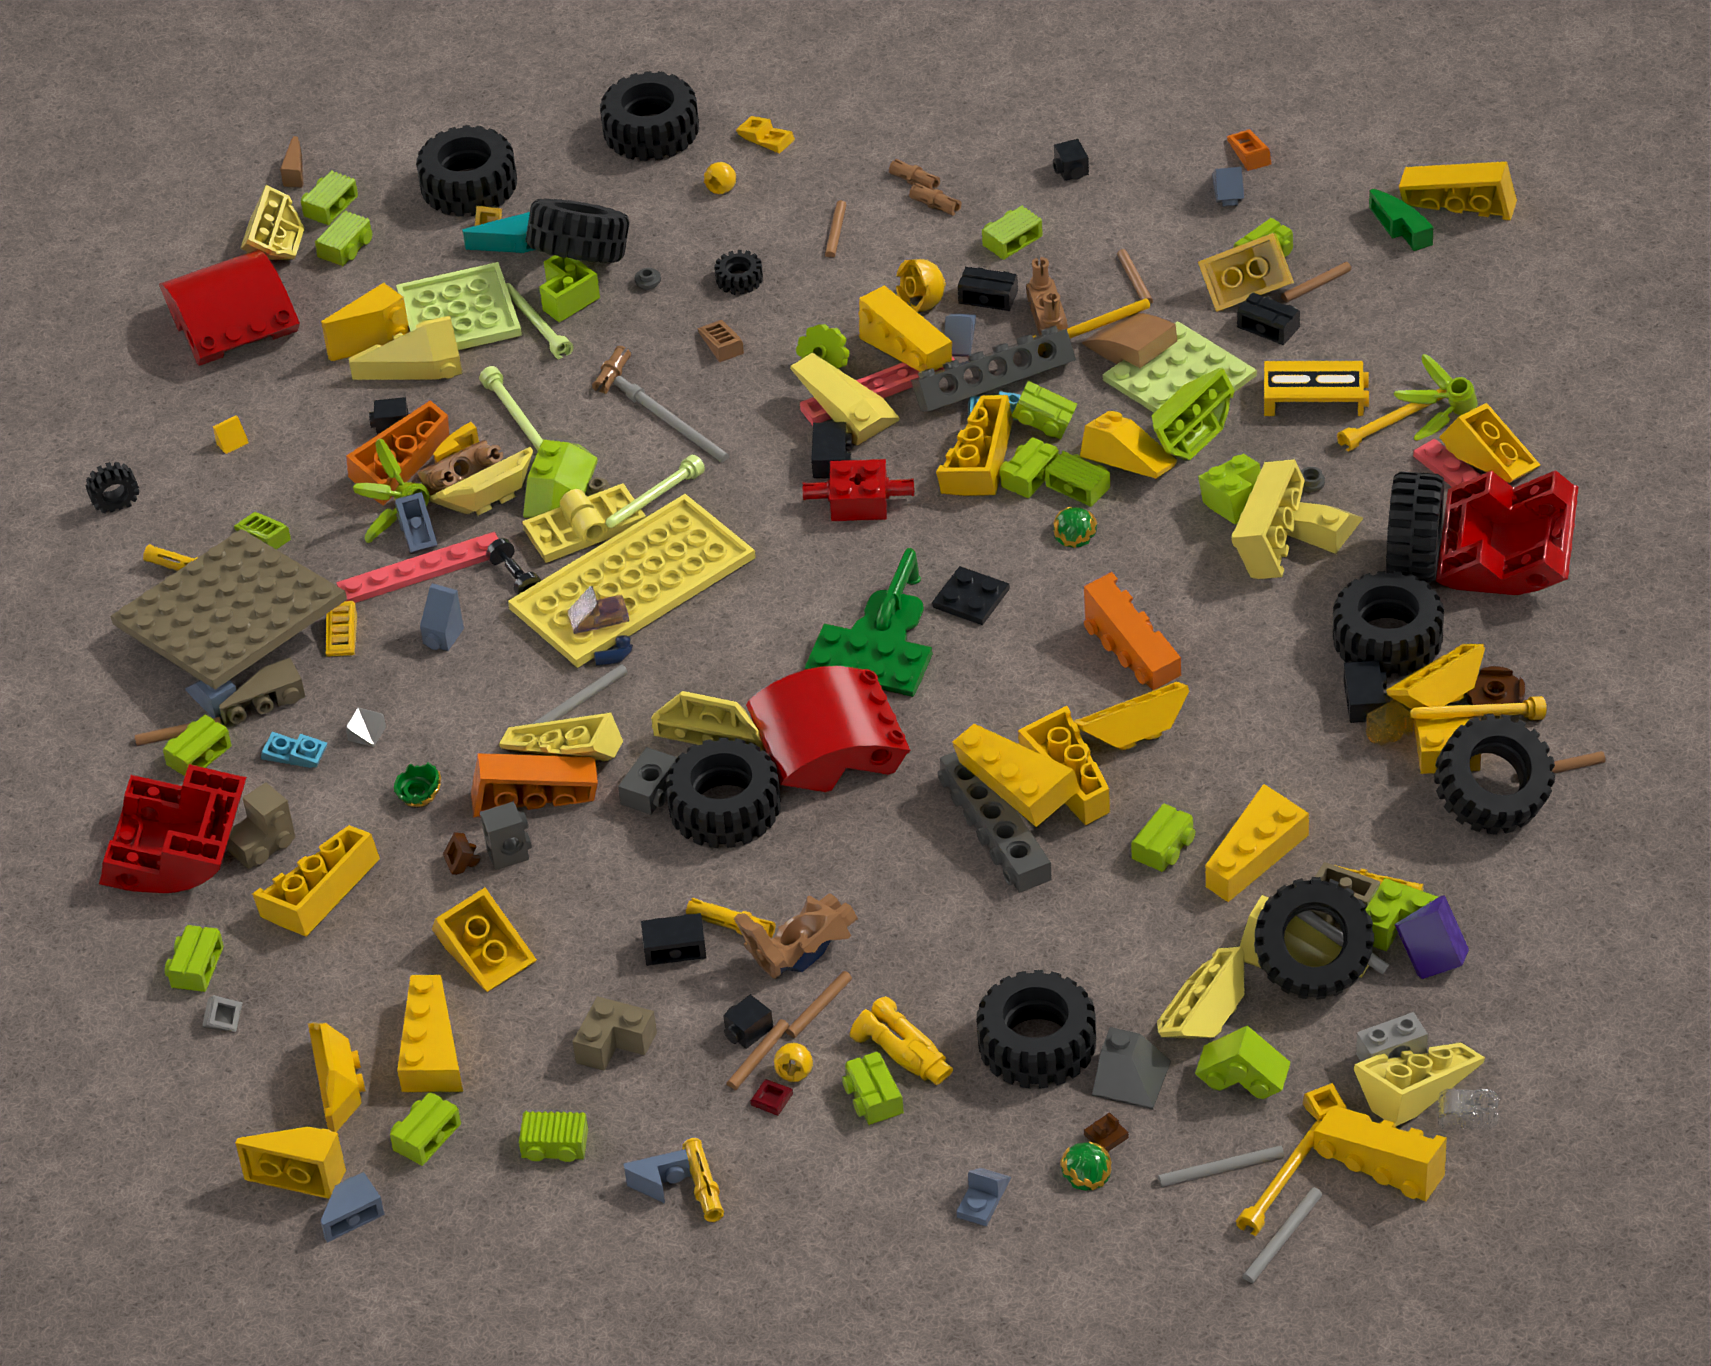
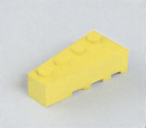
M1295 459L1264 462L1253 490L1249 494L1246 506L1240 515L1235 531L1232 533L1233 546L1237 548L1251 578L1266 579L1283 576L1284 567L1280 566L1282 557H1287L1289 546L1285 544L1287 533H1293L1295 525L1293 511H1298L1305 482Z

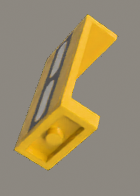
M1264 361V416H1275V402H1358V416H1363L1364 407H1369V390H1364V388H1369V372H1363V361Z

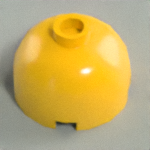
M924 259L905 260L900 264L896 277H900V285L896 286L897 296L909 304L910 298L923 296L917 306L910 304L916 312H924L936 306L941 301L946 286L945 279L938 266Z

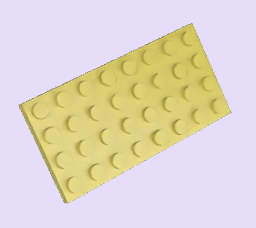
M684 494L508 601L509 609L578 668L595 658L594 652L605 651L616 645V637L632 635L755 559V550L688 495Z

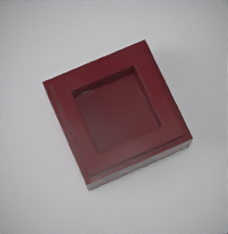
M765 1079L750 1100L751 1106L779 1116L792 1097L793 1089Z

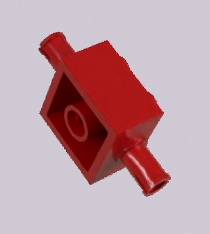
M886 459L830 461V479L827 482L802 483L803 500L828 499V502H830L831 522L886 520L887 499H890V496H915L914 478L889 480V477H887Z

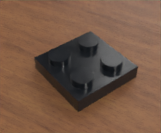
M959 566L932 601V606L935 609L983 626L1010 590V585L1007 582Z

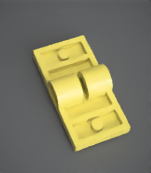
M624 483L588 497L580 489L570 490L561 498L559 508L522 521L523 530L545 563L613 538L646 518V515L640 509L615 527L609 528L606 526L605 522L608 517L635 500Z

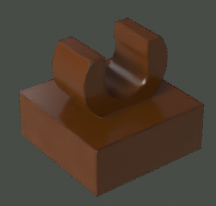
M454 832L443 852L445 861L453 875L464 873L467 866L474 867L481 859V855H474L477 847L475 844L468 842L464 833Z
M1109 1112L1084 1129V1136L1090 1142L1101 1145L1109 1152L1127 1140L1129 1132Z

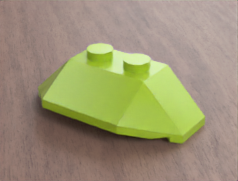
M1218 368L1184 384L1151 415L1154 431L1166 453L1184 460H1191L1223 430L1229 412L1230 399L1233 398L1235 392L1224 368Z
M543 439L527 478L523 517L533 518L559 508L561 498L570 490L580 489L586 493L589 481L598 463L597 457L580 444Z

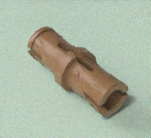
M899 159L893 160L890 164L889 173L906 180L910 185L919 183L929 189H933L932 187L937 188L940 185V178L938 176L923 171L918 165L912 166Z
M915 183L910 189L909 196L911 199L925 203L931 209L936 208L952 216L956 214L954 211L958 212L961 209L962 204L960 200L946 196L939 189H929L919 183Z
M617 346L610 359L601 366V373L592 384V388L595 391L603 384L599 392L608 393L615 378L621 376L623 366L631 357L629 349L621 356L626 347Z

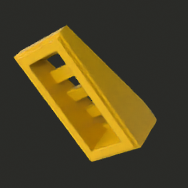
M344 601L326 614V657L355 655L357 627L355 602ZM345 642H348V644L333 645V643H345Z

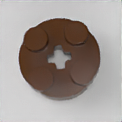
M1500 666L1484 667L1479 670L1475 687L1466 693V699L1470 705L1523 703L1525 699V683L1521 677L1518 679L1513 676V671ZM1498 689L1499 693H1492V690Z

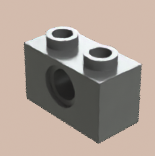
M646 747L618 786L620 804L652 815L657 806L662 807L667 798L665 784L668 770L673 763H676L675 759L677 757Z
M514 801L481 811L480 816L486 850L494 869L498 870L529 860L528 849H531L532 845L527 831H524L529 828L524 811L518 812Z

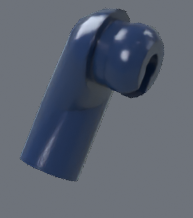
M627 635L618 636L615 639L616 646L612 650L594 652L596 666L620 663L632 652L633 645L630 644V637Z

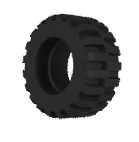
M645 71L644 74L634 73L628 78L623 77L619 79L617 84L613 83L601 99L600 113L604 140L610 149H614L615 153L620 156L625 153L628 159L634 160L635 157H639L640 161H648V158H655L656 161L662 160V156L668 155L670 158L676 155L677 150L682 152L687 149L688 143L692 144L699 132L695 92L683 79L680 80L676 75L671 74L669 76L665 72L660 71L658 73H652L651 71Z
M463 125V128L456 129V127H452L446 132L441 131L435 135V138H430L426 141L425 146H422L416 159L423 199L433 209L438 211L441 208L443 214L450 215L451 212H454L456 216L464 217V213H471V216H475L476 206L492 207L496 205L500 207L505 203L504 198L509 199L517 186L513 148L503 135L498 134V132L491 128L486 130L483 126L470 127V125ZM464 169H474L470 171L459 172L460 170Z
M537 199L530 207L526 242L530 248L550 255L588 262L615 263L619 262L625 255L630 221L623 212L600 205L562 199Z
M1400 471L1394 475L1388 518L1386 573L1398 571L1402 572V575L1405 576L1411 574L1416 576L1419 582L1425 581L1430 583L1436 580L1444 505V478L1439 474Z
M1378 571L1375 575L1368 573L1362 575L1360 580L1354 579L1347 584V587L1340 591L1338 598L1334 602V647L1336 652H1340V657L1345 663L1349 661H1379L1380 671L1386 672L1387 678H1391L1392 673H1398L1399 677L1408 675V670L1412 669L1414 672L1423 668V663L1426 665L1430 664L1434 660L1435 655H1438L1441 650L1444 625L1443 603L1440 601L1437 592L1434 589L1431 590V586L1425 581L1419 582L1416 576L1411 574L1405 576L1402 575V572L1398 571L1393 573ZM1380 618H1394L1406 622L1407 625L1386 629L1373 626L1369 622Z
M1484 714L1481 720L1478 717L1469 719L1465 725H1460L1446 742L1435 764L1437 770L1434 773V782L1440 784L1436 790L1439 799L1446 800L1443 807L1448 813L1454 812L1458 816L1455 819L1462 825L1464 822L1471 824L1470 829L1476 832H1480L1484 828L1487 829V834L1497 835L1500 829H1503L1506 834L1513 832L1517 826L1522 828L1536 816L1552 792L1551 787L1555 783L1556 774L1551 772L1555 767L1552 756H1547V753L1550 751L1548 744L1545 741L1541 743L1538 739L1540 734L1535 729L1532 731L1528 730L1525 727L1526 722L1520 719L1517 722L1510 721L1511 716L1501 714L1498 719H1495L1494 714ZM1488 753L1500 756L1508 761L1518 775L1519 790L1510 795H1497L1482 788L1471 773V757Z
M719 738V741L705 740L702 745L697 746L695 744L689 747L686 754L682 752L675 759L676 763L670 766L665 785L672 824L676 830L680 829V834L686 839L693 837V842L702 846L704 842H707L710 848H719V844H727V848L736 847L735 843L740 841L745 845L752 842V836L761 837L765 834L766 826L771 828L776 821L775 816L779 815L781 798L776 765L765 751H760V747L751 742L748 745L744 740L737 738L735 741H730L728 738ZM722 785L738 786L745 789L740 794L725 799H713L702 795L707 790Z
M1312 877L1311 880L1303 881V878L1294 880L1293 884L1283 885L1277 889V893L1268 898L1262 911H1260L1254 934L1255 953L1258 956V963L1261 969H1264L1267 973V978L1273 984H1278L1281 990L1287 994L1291 992L1297 994L1298 998L1302 999L1316 997V1000L1325 999L1326 996L1332 994L1336 996L1342 993L1348 986L1351 987L1358 980L1359 976L1363 974L1368 965L1374 944L1371 915L1367 914L1365 910L1366 905L1361 899L1358 900L1354 896L1355 892L1348 887L1346 889L1340 887L1337 881L1332 879L1329 882L1321 881V877ZM1315 910L1324 912L1333 917L1341 927L1343 946L1339 955L1329 964L1320 967L1303 965L1292 958L1286 948L1284 938L1286 927L1296 915L1304 911Z
M1034 970V973H1026V971L1017 972L1015 977L1007 976L1001 979L1000 985L994 984L979 1003L976 1022L978 1049L981 1053V1059L985 1066L990 1065V1072L996 1077L1003 1074L1004 1082L1013 1085L1014 1081L1020 1082V1087L1029 1089L1030 1084H1039V1089L1048 1088V1083L1055 1082L1056 1086L1066 1083L1068 1075L1072 1079L1080 1074V1066L1086 1068L1091 1062V1056L1094 1055L1096 1049V1014L1094 1004L1088 997L1085 989L1081 986L1077 987V982L1069 977L1064 979L1061 978L1060 973L1051 971L1050 974H1047L1043 970ZM1031 1019L1049 1020L1062 1027L1051 1035L1038 1038L1025 1037L1011 1030L1017 1024Z

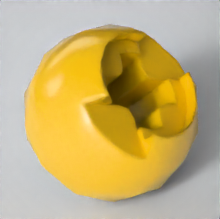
M716 162L708 166L705 171L704 183L712 193L725 194L731 191L736 184V173L729 164Z
M798 1043L785 1044L776 1052L774 1057L776 1073L783 1080L789 1082L801 1081L812 1070L813 1060L811 1052L804 1045ZM791 1060H794L796 1065L791 1064Z

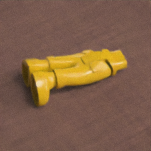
M885 996L877 999L872 1005L871 1012L867 1009L862 1011L851 1027L850 1037L855 1042L862 1043L872 1037V1040L880 1045L897 1064L909 1072L920 1076L924 1081L929 1079L935 1085H939L953 1072V1068L945 1062L946 1057L938 1051L928 1037L910 1023L903 1014L897 1011L896 1003L889 997ZM889 1028H890L894 1033L896 1032L903 1040H901V1039H899L897 1036H895V1035L889 1030Z

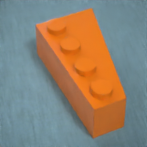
M431 400L346 455L348 478L355 484L376 483L389 485L391 491H395L399 483L395 477L389 478L376 451V441L378 439L385 441L401 468L399 475L403 482H407L449 436L448 415ZM374 499L382 506H384L389 501Z
M1110 572L1084 586L1085 629L1090 635L1095 634L1101 640L1105 650L1108 652L1112 650L1118 656L1120 664L1124 668L1129 667L1135 673L1139 683L1142 685L1147 684L1152 690H1155L1181 676V657L1159 630L1154 633L1150 618L1144 611L1137 612L1131 603L1133 597L1127 590L1121 592L1116 585L1118 578L1113 572Z
M478 753L471 789L473 818L481 817V811L513 801L516 807L526 806L528 810L540 809L546 803L552 802L554 806L594 801L598 784L595 757Z

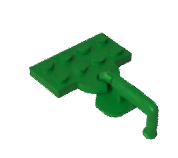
M907 548L888 590H879L870 596L864 609L865 616L856 621L851 629L823 624L806 663L805 670L823 666L869 669L878 676L882 690L914 697L933 655L932 647L907 642L906 631L918 625L924 611L921 599L916 596L902 594L906 583L914 585L921 581L914 549Z

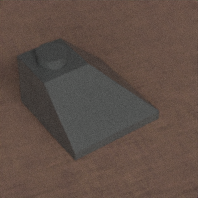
M1110 1027L1100 1052L1092 1096L1153 1109L1171 1060L1141 1034Z

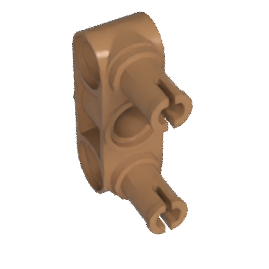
M1040 257L1039 266L1037 258L1032 260L1033 277L1029 283H1026L1028 302H1031L1029 306L1039 336L1042 335V329L1051 326H1057V329L1068 328L1060 295L1057 292L1054 280L1049 277V261L1043 257Z
M482 440L417 473L431 496L500 462L503 458V452H498L501 450L498 445L490 446L486 440ZM455 462L461 466L460 475H457L454 471Z

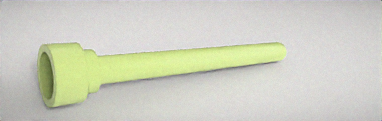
M506 283L513 303L550 342L551 353L557 359L563 358L560 355L562 353H565L566 356L573 352V344L568 338L557 335L510 283Z
M495 366L485 368L480 373V382L486 389L496 393L538 451L543 439L503 386V375Z
M696 455L688 456L681 462L678 471L608 517L605 522L606 526L609 528L615 527L684 479H695L703 474L705 467L702 460Z

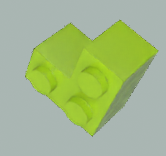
M554 255L544 261L546 283L539 286L542 309L560 323L600 298L597 273L579 260Z
M1243 453L1199 475L1198 479L1203 503L1228 521L1237 524L1246 506L1249 494L1252 492L1257 481V476L1261 472L1260 463Z
M1384 878L1365 909L1367 914L1371 915L1373 922V947L1387 951L1398 934L1394 924L1435 900L1438 896Z
M1247 1025L1204 1045L1195 1075L1213 1090L1221 1091L1236 1083H1240L1256 1098L1265 1099L1283 1090L1291 1062Z

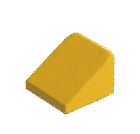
M237 415L213 426L216 444L225 454L249 443Z
M1333 1083L1304 1094L1303 1106L1317 1121L1322 1120L1333 1105L1347 1109Z

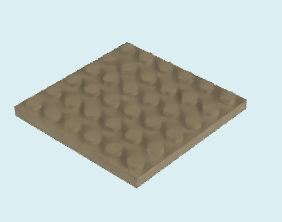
M240 529L218 545L210 548L209 551L194 561L189 562L173 575L168 576L158 585L123 606L110 617L114 626L216 690L346 601L347 596L345 590L243 529Z

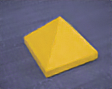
M476 206L475 226L500 220L502 209Z

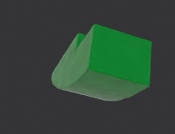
M1377 189L1369 190V209L1392 239L1402 236L1413 251L1433 245L1434 227L1424 216L1413 207L1388 193Z

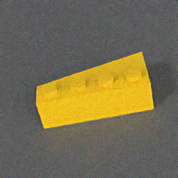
M1507 161L1405 167L1399 184L1402 201L1413 207L1434 210L1444 207L1450 212L1463 213V210L1479 212L1478 216L1489 217L1490 214L1500 215L1503 220L1511 221L1517 202Z
M884 285L859 298V338L920 372L931 368L935 371L943 367L944 363L952 361V341Z
M1008 395L980 396L967 418V426L964 430H960L957 435V443L954 448L948 450L945 455V463L940 465L936 471L941 494L962 496L996 495L1000 479L999 470L1004 462L1013 423Z
M1068 706L1018 730L1020 745L1074 769L1080 790L1066 801L1065 804L1084 825L1110 813L1109 787L1097 763L1093 761L1090 749L1084 743L1076 722H1073Z
M971 725L952 741L959 762L1035 827L1080 790L1074 769L979 725Z
M1263 784L1206 863V888L1227 902L1232 900L1309 836V813Z
M348 825L319 846L320 851L315 855L304 856L297 861L298 867L286 875L280 873L273 878L274 884L267 889L259 888L252 895L260 917L307 937L380 860L372 834Z
M410 975L397 1069L402 1092H463L441 975Z
M1335 1105L1331 1107L1314 1130V1149L1322 1157L1341 1161L1351 1171H1362L1372 1176L1381 1185L1389 1184L1398 1188L1408 1198H1419L1426 1202L1445 1176L1447 1137L1436 1135L1434 1139L1423 1136L1422 1130L1411 1127L1409 1132L1397 1129L1395 1123L1391 1121L1372 1122L1369 1115Z

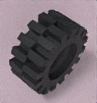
M737 250L736 254L733 251H729V256L723 254L721 259L718 258L714 266L716 284H718L719 289L723 288L725 293H728L729 290H731L733 295H736V291H740V295L745 294V290H748L750 293L753 291V287L757 289L760 286L759 283L763 281L761 259L755 253L751 255V251L746 250L745 254L742 253V250ZM735 271H746V272L741 273V274H733V273H732V272H735Z
M109 462L105 463V468H102L101 465L98 466L97 473L95 471L90 473L91 478L87 477V484L85 486L92 505H94L96 510L100 509L101 513L106 514L107 510L111 513L115 509H123L122 507L125 505L127 508L131 507L130 501L136 502V495H139V486L133 471L126 464L123 463L121 466L119 462H115L114 466H111ZM120 484L115 490L105 491L112 485Z

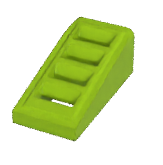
M253 512L234 525L235 530L243 529L276 550L291 540L289 528L286 525L257 512Z

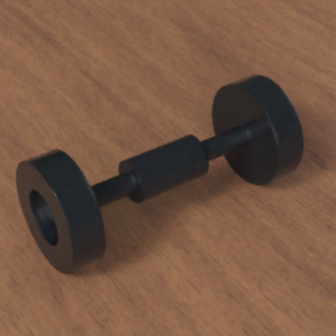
M499 538L488 546L486 557L493 565H498L505 561V567L517 579L514 584L515 593L519 595L542 581L534 572L524 573L515 560L511 559L515 552L514 546L508 539Z

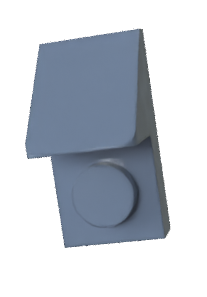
M949 314V316L945 317L944 335L952 341V356H968L971 354L976 315Z
M422 492L395 499L400 529L404 532L410 554L436 547L438 544Z
M686 1149L623 1164L628 1187L665 1203L662 1183H678L684 1178L691 1176Z
M984 1168L970 1170L968 1172L969 1188L956 1211L957 1217L987 1226L1011 1177Z

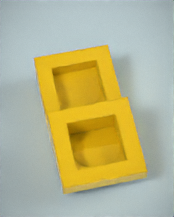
M750 116L736 129L737 134L742 138L779 154L795 140L792 131L773 128L770 119Z
M469 422L449 435L434 452L435 463L478 443L477 427L472 422Z

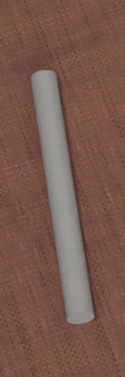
M622 664L531 724L557 721L628 674L626 667Z
M1304 911L1296 915L1341 947L1343 946V933L1312 911ZM1371 954L1368 965L1383 975L1389 964L1375 954Z
M1280 1145L1158 1175V1180L1161 1187H1166L1284 1158V1151Z
M1311 1188L1243 1274L1242 1278L1252 1284L1256 1281L1322 1197V1192L1319 1189Z

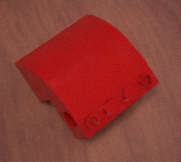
M255 250L159 283L178 331H184L198 366L223 358L225 351L268 336L275 340L295 333L300 325L297 314L276 269L261 250Z
M1491 470L1449 488L1436 581L1441 585L1456 590L1521 595L1536 592L1567 580L1570 572L1569 565L1579 487L1572 484L1555 470L1513 488Z
M823 666L806 669L773 682L749 699L746 704L750 716L759 730L760 739L766 753L776 765L780 785L821 792L832 791L846 768L887 775L893 774L907 753L909 754L911 751L905 739V734L901 731L896 720V715L888 703L887 696L881 688L878 676L869 669L863 670L844 666Z
M191 764L188 765L182 786L131 775L124 794L123 809L113 839L109 841L103 859L99 884L132 892L176 893L192 889L212 878L220 870L247 777Z

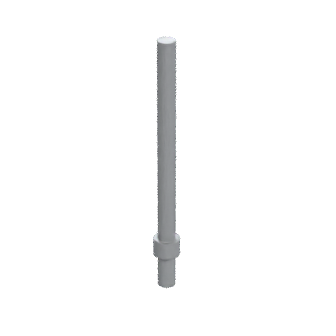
M621 376L615 378L614 385L624 391L626 397L634 403L637 401L721 463L729 459L728 453L646 395L643 388L637 384H631Z

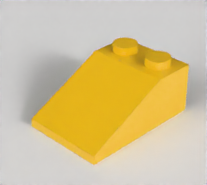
M1271 233L1198 261L1216 312L1246 301L1252 292L1263 295L1294 283L1276 233Z
M385 283L380 284L321 321L327 355L330 361L352 357L375 345L382 346L393 341V336L399 333L405 335L410 332L404 297Z
M1487 403L1459 416L1439 437L1445 444L1446 449L1454 454L1457 459L1485 472L1492 470L1509 483L1540 466V463Z
M1107 411L1085 425L1080 457L1155 479L1173 468L1177 463L1175 457L1166 453L1164 448L1134 421L1122 417V414L1119 412Z
M1474 717L1413 718L1421 774L1436 772L1435 764L1448 739L1460 725H1465L1469 719ZM1481 754L1471 757L1470 770L1480 771Z
M486 887L435 918L432 931L444 948L486 992H489L537 961Z
M302 1127L240 1137L235 1142L244 1180L330 1199L335 1185L341 1182L346 1171L338 1133L332 1132L329 1129Z

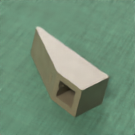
M291 658L263 667L219 705L224 726H227L229 721L233 724L243 722L246 718L244 708L251 702L254 703L258 713H269L274 705L268 693H272L278 707L285 704H294L299 699L305 698L302 679Z

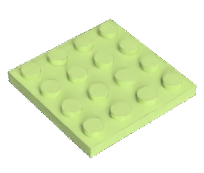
M499 262L396 285L397 293L404 297L410 332L415 330L416 325L423 321L450 316L458 350L522 336L521 327Z
M1177 321L1174 323L1176 324L1177 333L1176 343L1141 368L1125 360L1119 362L1103 374V381L1150 411L1155 412L1184 384L1218 368H1224L1235 391L1255 378L1257 370Z

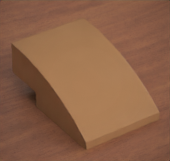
M1136 313L1105 325L1084 340L1082 344L1115 364L1125 360L1141 368L1177 342L1176 324L1157 316Z

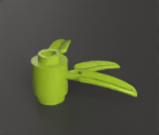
M1423 354L1421 357L1426 371L1442 390L1446 389V393H1438L1437 390H1398L1394 392V396L1399 400L1418 404H1435L1438 401L1437 398H1448L1450 407L1445 412L1437 413L1414 436L1416 441L1440 431L1449 423L1450 418L1448 415L1452 411L1457 415H1463L1475 409L1478 404L1471 381L1464 377L1452 379L1434 359L1426 354Z
M378 439L375 446L380 462L388 477H395L399 485L395 491H391L389 485L356 483L353 486L354 493L379 500H389L390 496H394L395 500L422 492L427 506L430 499L428 489L420 483L403 482L399 475L401 468L385 441ZM390 508L385 509L372 523L365 534V541L367 543H371L380 533L396 521V508L393 510Z

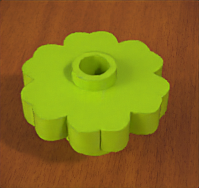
M818 324L807 328L806 336L799 337L796 347V353L802 357L801 359L814 353L837 369L847 365L850 354L849 350L844 347L846 337L841 334L838 328H829L826 324Z

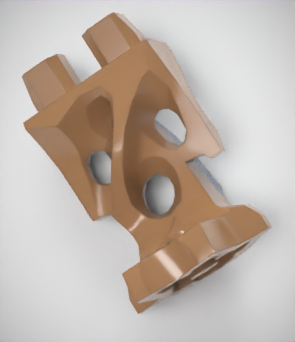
M829 893L820 901L812 896H807L800 915L792 917L779 926V930L773 939L768 936L762 925L755 923L745 913L736 915L734 920L746 941L744 943L745 948L752 954L759 966L773 979H776L788 970L797 972L806 970L824 954L831 940L849 939L851 934L847 927L858 920L851 905L847 903L841 905L838 899Z

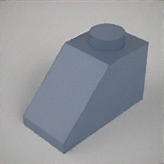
M1242 167L1215 169L1212 173L1216 202H1222L1223 207L1237 206L1238 201L1244 199Z
M433 583L429 588L420 624L423 644L430 649L449 651L464 629L458 591Z
M199 680L186 687L185 690L212 718H222L219 705L236 691V687L229 680L215 690Z
M364 1172L335 1185L321 1218L323 1234L327 1243L385 1215L381 1197Z

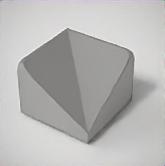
M357 707L346 725L348 741L374 747L386 728L384 715Z
M215 995L209 997L202 1027L236 1032L243 1002Z

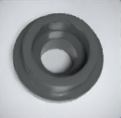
M644 268L638 271L634 277L636 285L645 290L653 289L661 282L660 272L652 268Z
M1306 467L1301 470L1305 480L1303 491L1316 492L1324 487L1325 477L1320 469Z

